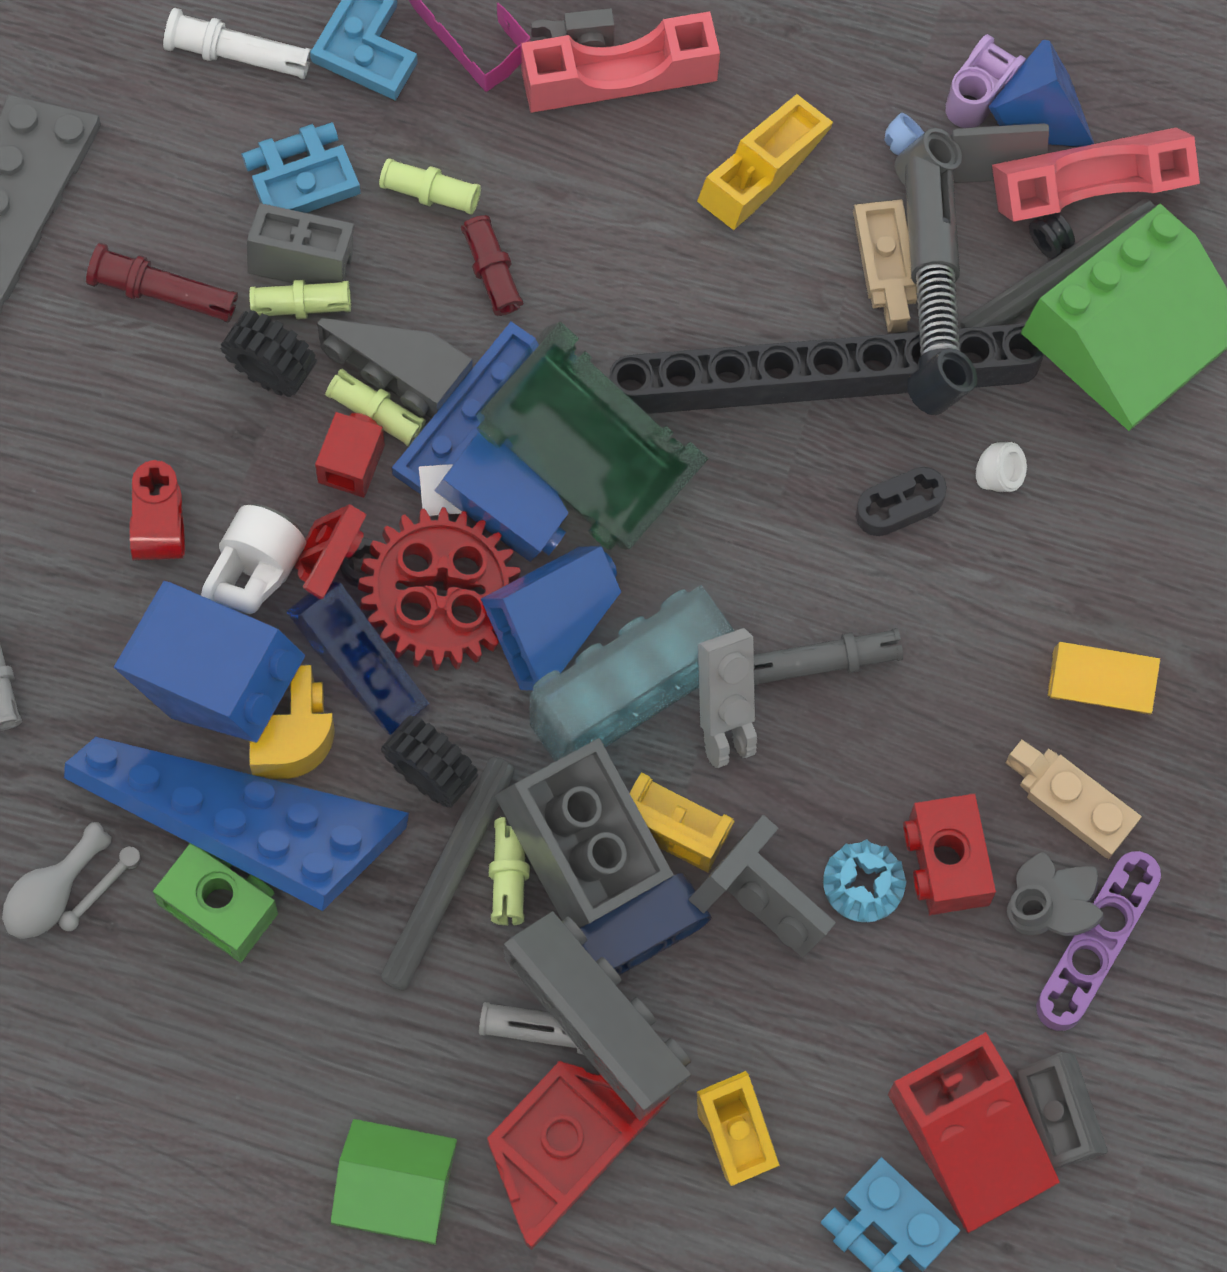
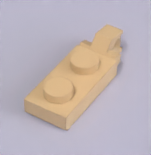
M903 200L854 205L853 216L868 298H871L873 308L884 307V317L888 333L908 331L907 322L910 321L908 304H916L917 287L911 279L908 226Z
M1021 740L1008 756L1006 764L1024 777L1020 786L1029 793L1027 798L1106 859L1111 858L1142 818L1141 815L1062 755L1058 756L1057 753L1050 749L1043 755L1027 742Z

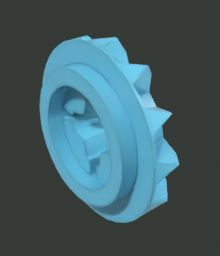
M867 839L860 843H846L830 857L823 876L825 895L831 906L842 916L857 922H874L890 915L900 904L907 882L902 861L897 860L890 852L888 846H879L869 842ZM857 865L866 874L873 872L877 874L882 871L873 883L875 899L872 893L868 892L864 886L857 888L853 886L846 889L856 880Z

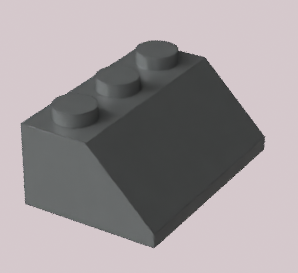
M600 738L494 795L561 920L568 916L578 927H582L674 876Z

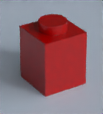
M335 412L315 463L318 483L365 498L385 447L383 427L379 426L372 418L360 413H351L348 416Z

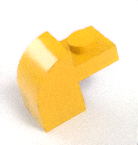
M301 665L291 681V714L272 715L258 742L250 741V768L252 775L268 779L296 778L315 769L328 755L335 734L332 713L314 714L324 713L323 682H314L311 665Z

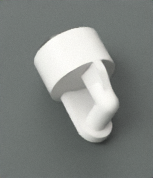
M259 504L240 507L219 543L221 555L204 583L201 596L246 614L255 613L261 604L287 580L306 546L302 530L290 518L270 507ZM242 572L251 576L244 589L235 586Z

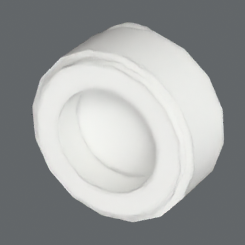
M1013 442L991 444L982 453L977 463L976 480L978 485L982 489L996 492H1012L1017 490L1022 485L1027 471L1026 457L1022 449Z

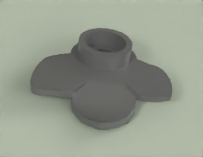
M1041 852L1025 862L1016 875L1018 889L1013 893L1007 906L1009 922L1018 932L1026 935H1038L1050 930L1063 936H1073L1090 931L1103 920V912L1097 906L1090 903L1098 886V871L1096 867H1074L1056 871L1049 856ZM1031 910H1041L1038 914L1026 915Z

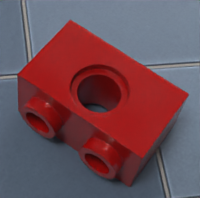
M975 794L914 803L909 820L903 822V830L907 850L909 852L916 851L919 870L913 871L917 899L919 901L926 900L929 915L990 906L996 890ZM941 846L951 847L958 853L960 861L952 865L944 864L936 858L934 849Z

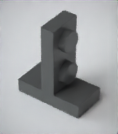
M763 814L688 900L704 914L727 890L739 901L743 908L752 912L785 945L791 947L803 958L827 935L836 922L758 853L779 829Z

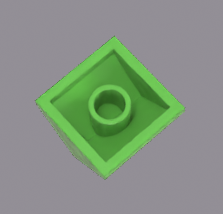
M353 1119L339 1160L331 1225L436 1245L457 1139Z

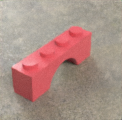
M710 11L663 19L649 34L618 46L589 47L575 42L569 35L521 43V71L530 113L715 82L718 78L720 51Z
M1178 128L992 165L998 212L1013 222L1059 213L1062 208L1073 202L1094 196L1121 192L1157 193L1200 184L1195 137Z

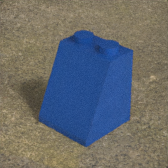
M163 581L113 668L171 719L257 743L306 655L279 629L176 584Z

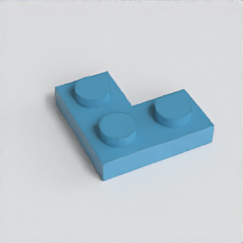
M341 0L310 52L312 63L395 101L418 63L417 53L380 37L397 8V0Z

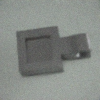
M612 8L564 13L563 21L536 20L531 23V36L554 38L569 35L575 42L585 46L612 47L614 43Z

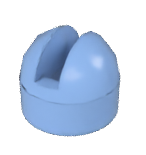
M900 113L887 127L884 140L890 146V150L894 154L899 155L919 138L924 131L912 118L904 113Z

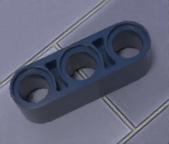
M679 873L581 927V931L588 940L582 946L595 961L600 957L605 958L620 976L700 930L712 917L708 910L703 914L688 900L695 892V889L685 873Z

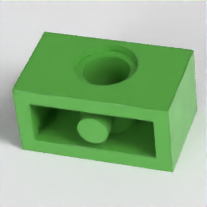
M190 843L153 890L157 904L241 963L278 915L275 900L272 899L274 891L253 875H249L246 880L230 869L232 864ZM217 889H225L233 894L229 904L222 908H212L205 903L208 895Z

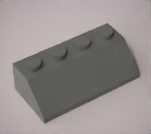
M552 911L504 943V960L638 1120L641 1121L689 1080L691 1074L685 1067L691 1061L672 1038H669L664 1043L651 1028L656 1019L641 1000L635 997L629 1002L618 989L617 985L622 979L610 963L603 957L595 961L582 946L588 940L576 923L568 916L561 921Z

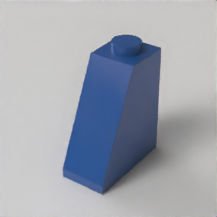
M500 402L434 491L459 510L467 512V516L478 523L482 519L486 521L485 529L491 534L499 532L502 535L500 540L531 562L541 551L549 556L561 541L566 531L559 526L568 515V511L509 408Z
M602 546L577 547L481 598L520 690L544 691L551 687L621 593L616 581V566L612 558L604 552Z

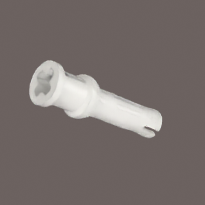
M178 8L172 9L164 33V50L173 51L176 47L202 54L203 60L207 61L217 60L220 56L298 76L301 79H305L310 62H307V59H311V49L309 48L304 49L225 28V23L221 22V19L212 18L210 22L183 15L182 9Z

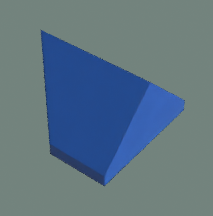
M1042 40L988 106L999 126L1048 124L1049 145L1082 147L1095 144L1070 75L1049 40Z

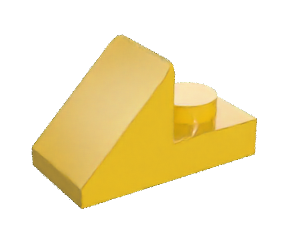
M746 1071L697 1091L698 1117L710 1133L724 1176L731 1186L780 1166L749 1074Z

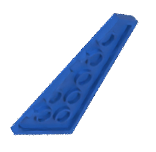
M99 737L92 739L65 762L64 779L321 911L339 896L407 828L409 815L407 812Z

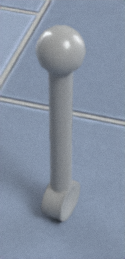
M129 846L121 850L119 855L120 861L72 911H65L58 921L61 929L65 931L76 929L79 925L80 916L126 869H133L139 865L141 858L136 848Z

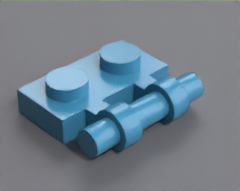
M332 122L316 128L313 124L299 128V134L276 142L269 138L258 142V148L241 153L247 171L263 166L268 170L252 176L253 185L260 203L307 213L361 194L360 184L344 146L340 145L324 151L323 145L338 141V135ZM306 152L308 157L285 165L282 162L283 159Z
M882 1157L844 1198L859 1213L849 1221L834 1207L821 1221V1224L835 1236L832 1242L844 1253L849 1249L871 1272H903L899 1266L906 1258L924 1272L960 1232V1229ZM871 1225L894 1245L886 1255L863 1234Z

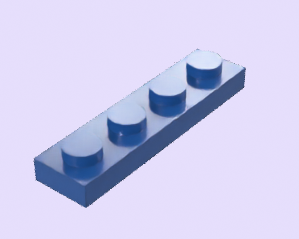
M510 322L393 465L392 475L421 494L419 467L454 464L497 405L501 402L508 408L548 360L550 348L513 322Z

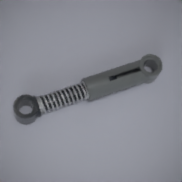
M934 127L925 131L896 157L894 166L900 181L906 186L911 279L917 287L919 338L921 339L919 368L908 378L907 389L913 403L921 411L936 416L942 414L974 389L977 384V374L970 359L960 352L959 335L957 334L959 329L957 327L958 314L956 312L955 282L959 279L960 266L953 171L961 164L962 153L959 145L953 141V137L948 132Z

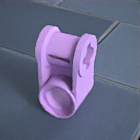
M988 34L983 36L973 49L968 60L952 80L946 102L948 119L954 125L961 128H974L983 123L991 112L988 106L1027 59L1021 55L1017 58L995 45L992 36ZM963 95H970L977 100L966 99Z

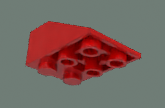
M986 1032L894 1081L888 1096L967 1234L1060 1183L1016 1083Z

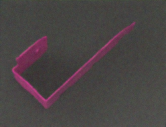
M408 0L414 10L485 92L509 77L521 64V43L530 42V36L499 3H497L498 22L517 47L500 65L484 74L474 61L471 62L463 53L462 47L444 26L435 20V16L421 0Z

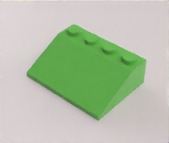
M1159 204L1043 295L1037 302L1021 334L1121 425L1130 431L1227 350V287L1197 236L1163 205Z

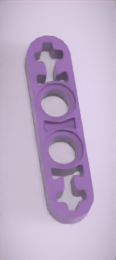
M1135 851L1123 855L1093 903L1099 909L1111 906L1119 909L1125 917L1124 928L1118 932H1109L1098 924L1090 931L1074 935L1039 995L1036 1004L1037 1015L1040 1021L1048 1028L1056 1031H1066L1073 1028L1080 1021L1159 885L1161 879L1160 867L1157 861L1149 854ZM1136 866L1141 867L1145 871L1143 879L1149 884L1140 882L1129 900L1119 895L1129 879V875L1123 869L1131 872ZM1109 889H1113L1115 893H1110ZM1132 903H1137L1138 907H1134ZM1080 949L1093 951L1100 959V970L1093 975L1079 973L1072 963L1073 954ZM1063 974L1067 980L1060 979L1059 975ZM1070 981L1073 985L1078 986L1068 1005L1075 1012L1072 1014L1065 1011L1061 1017L1056 1016L1052 1013L1054 1003L1048 997L1058 999ZM1081 988H1087L1089 990L1088 993H1084Z

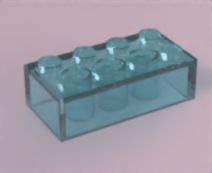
M702 585L689 593L685 589L674 593L662 603V610L647 620L643 616L633 619L619 631L618 635L620 637L604 647L601 643L592 645L577 657V664L561 674L558 670L552 671L534 684V691L530 693V727L554 761L567 756L600 738L604 747H607L699 688L698 644L734 631Z

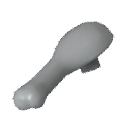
M99 822L89 823L84 829L81 840L61 862L53 866L28 872L15 882L3 905L2 920L8 934L19 939L36 937L51 929L59 921L65 911L72 884L77 875L96 853L106 849L111 844L112 837L104 831Z

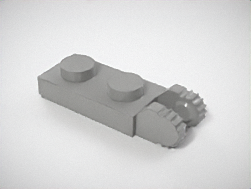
M745 628L698 644L700 727L704 730V742L706 744L704 747L709 763L711 762L715 768H720L729 763L730 757L728 754H730V747L724 732L731 729L734 748H736L737 753L742 758L753 756L757 752V734L752 724L755 721L753 636Z

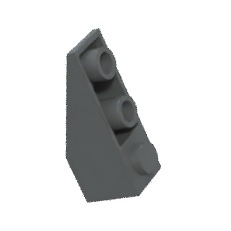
M321 318L317 323L321 349L328 357L340 364H344L347 361L360 370L361 376L368 384L378 390L387 388L400 397L401 403L407 410L418 417L427 415L432 419L473 368L470 357L432 332Z

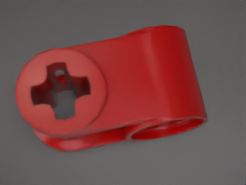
M147 461L140 465L133 474L132 515L130 517V548L133 561L184 559L185 556L182 493L175 471L163 461ZM156 484H164L160 488V495L153 496L150 494L154 492Z

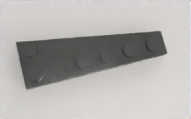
M7 95L0 115V314L4 302L9 299L20 279L19 272L30 252L34 253L42 238L40 233L50 214H55L62 201V192L72 173H77L101 126L99 115L12 95Z

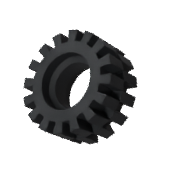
M250 310L249 313L244 311L221 343V352L226 354L225 358L228 362L236 364L234 368L240 373L245 372L248 375L247 379L253 383L257 381L261 383L262 388L267 391L271 388L275 394L280 396L283 394L286 397L295 395L317 363L314 351L307 349L309 345L304 340H298L296 338L298 334L293 330L287 331L284 329V324L278 320L272 322L270 317L263 313L259 316L256 311Z
M407 716L381 748L386 760L394 765L393 768L398 773L406 777L405 780L409 784L413 783L418 787L419 792L423 795H429L432 801L437 804L440 802L444 807H453L479 776L476 766L471 764L472 761L468 756L461 753V748L456 744H452L444 733H438L433 725L430 723L425 724L419 717Z

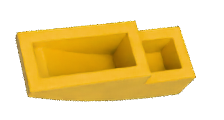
M796 94L741 139L736 153L706 177L697 202L732 230H735L797 169L831 129L833 121Z

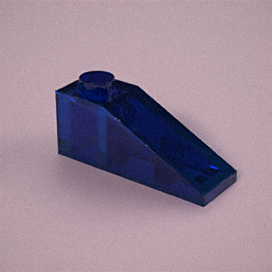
M332 582L323 599H319L309 593L286 611L317 654L387 734L391 735L407 716L412 715L414 717L430 704L341 583Z

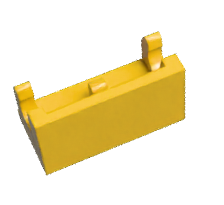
M1059 642L1054 647L1048 686V696L1050 698L1135 711L1148 715L1152 714L1160 658Z
M641 772L630 791V795L658 847L708 873L734 825L733 818L725 814L720 816L653 782L650 776Z

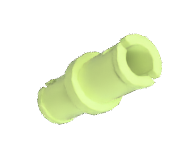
M389 158L384 163L379 181L380 188L391 189L417 197L420 204L431 206L433 203L465 211L468 214L474 213L481 192L479 184H471L441 175V170L430 166L427 170L396 162Z
M294 280L293 285L250 287V309L256 311L259 316L262 313L268 316L295 314L296 319H306L308 313L351 312L349 281L305 284V280Z
M344 369L338 371V374L333 377L326 390L325 395L336 400L355 413L372 418L379 426L383 427L384 431L404 442L408 447L423 430L426 420L422 417L419 418L390 400V393L382 388L378 391L372 389L348 374Z
M501 817L494 821L495 856L494 861L489 864V877L494 880L491 921L498 925L508 926V917H512V924L519 925L524 922V881L529 879L530 865L525 862V851L512 827L506 825L505 817Z

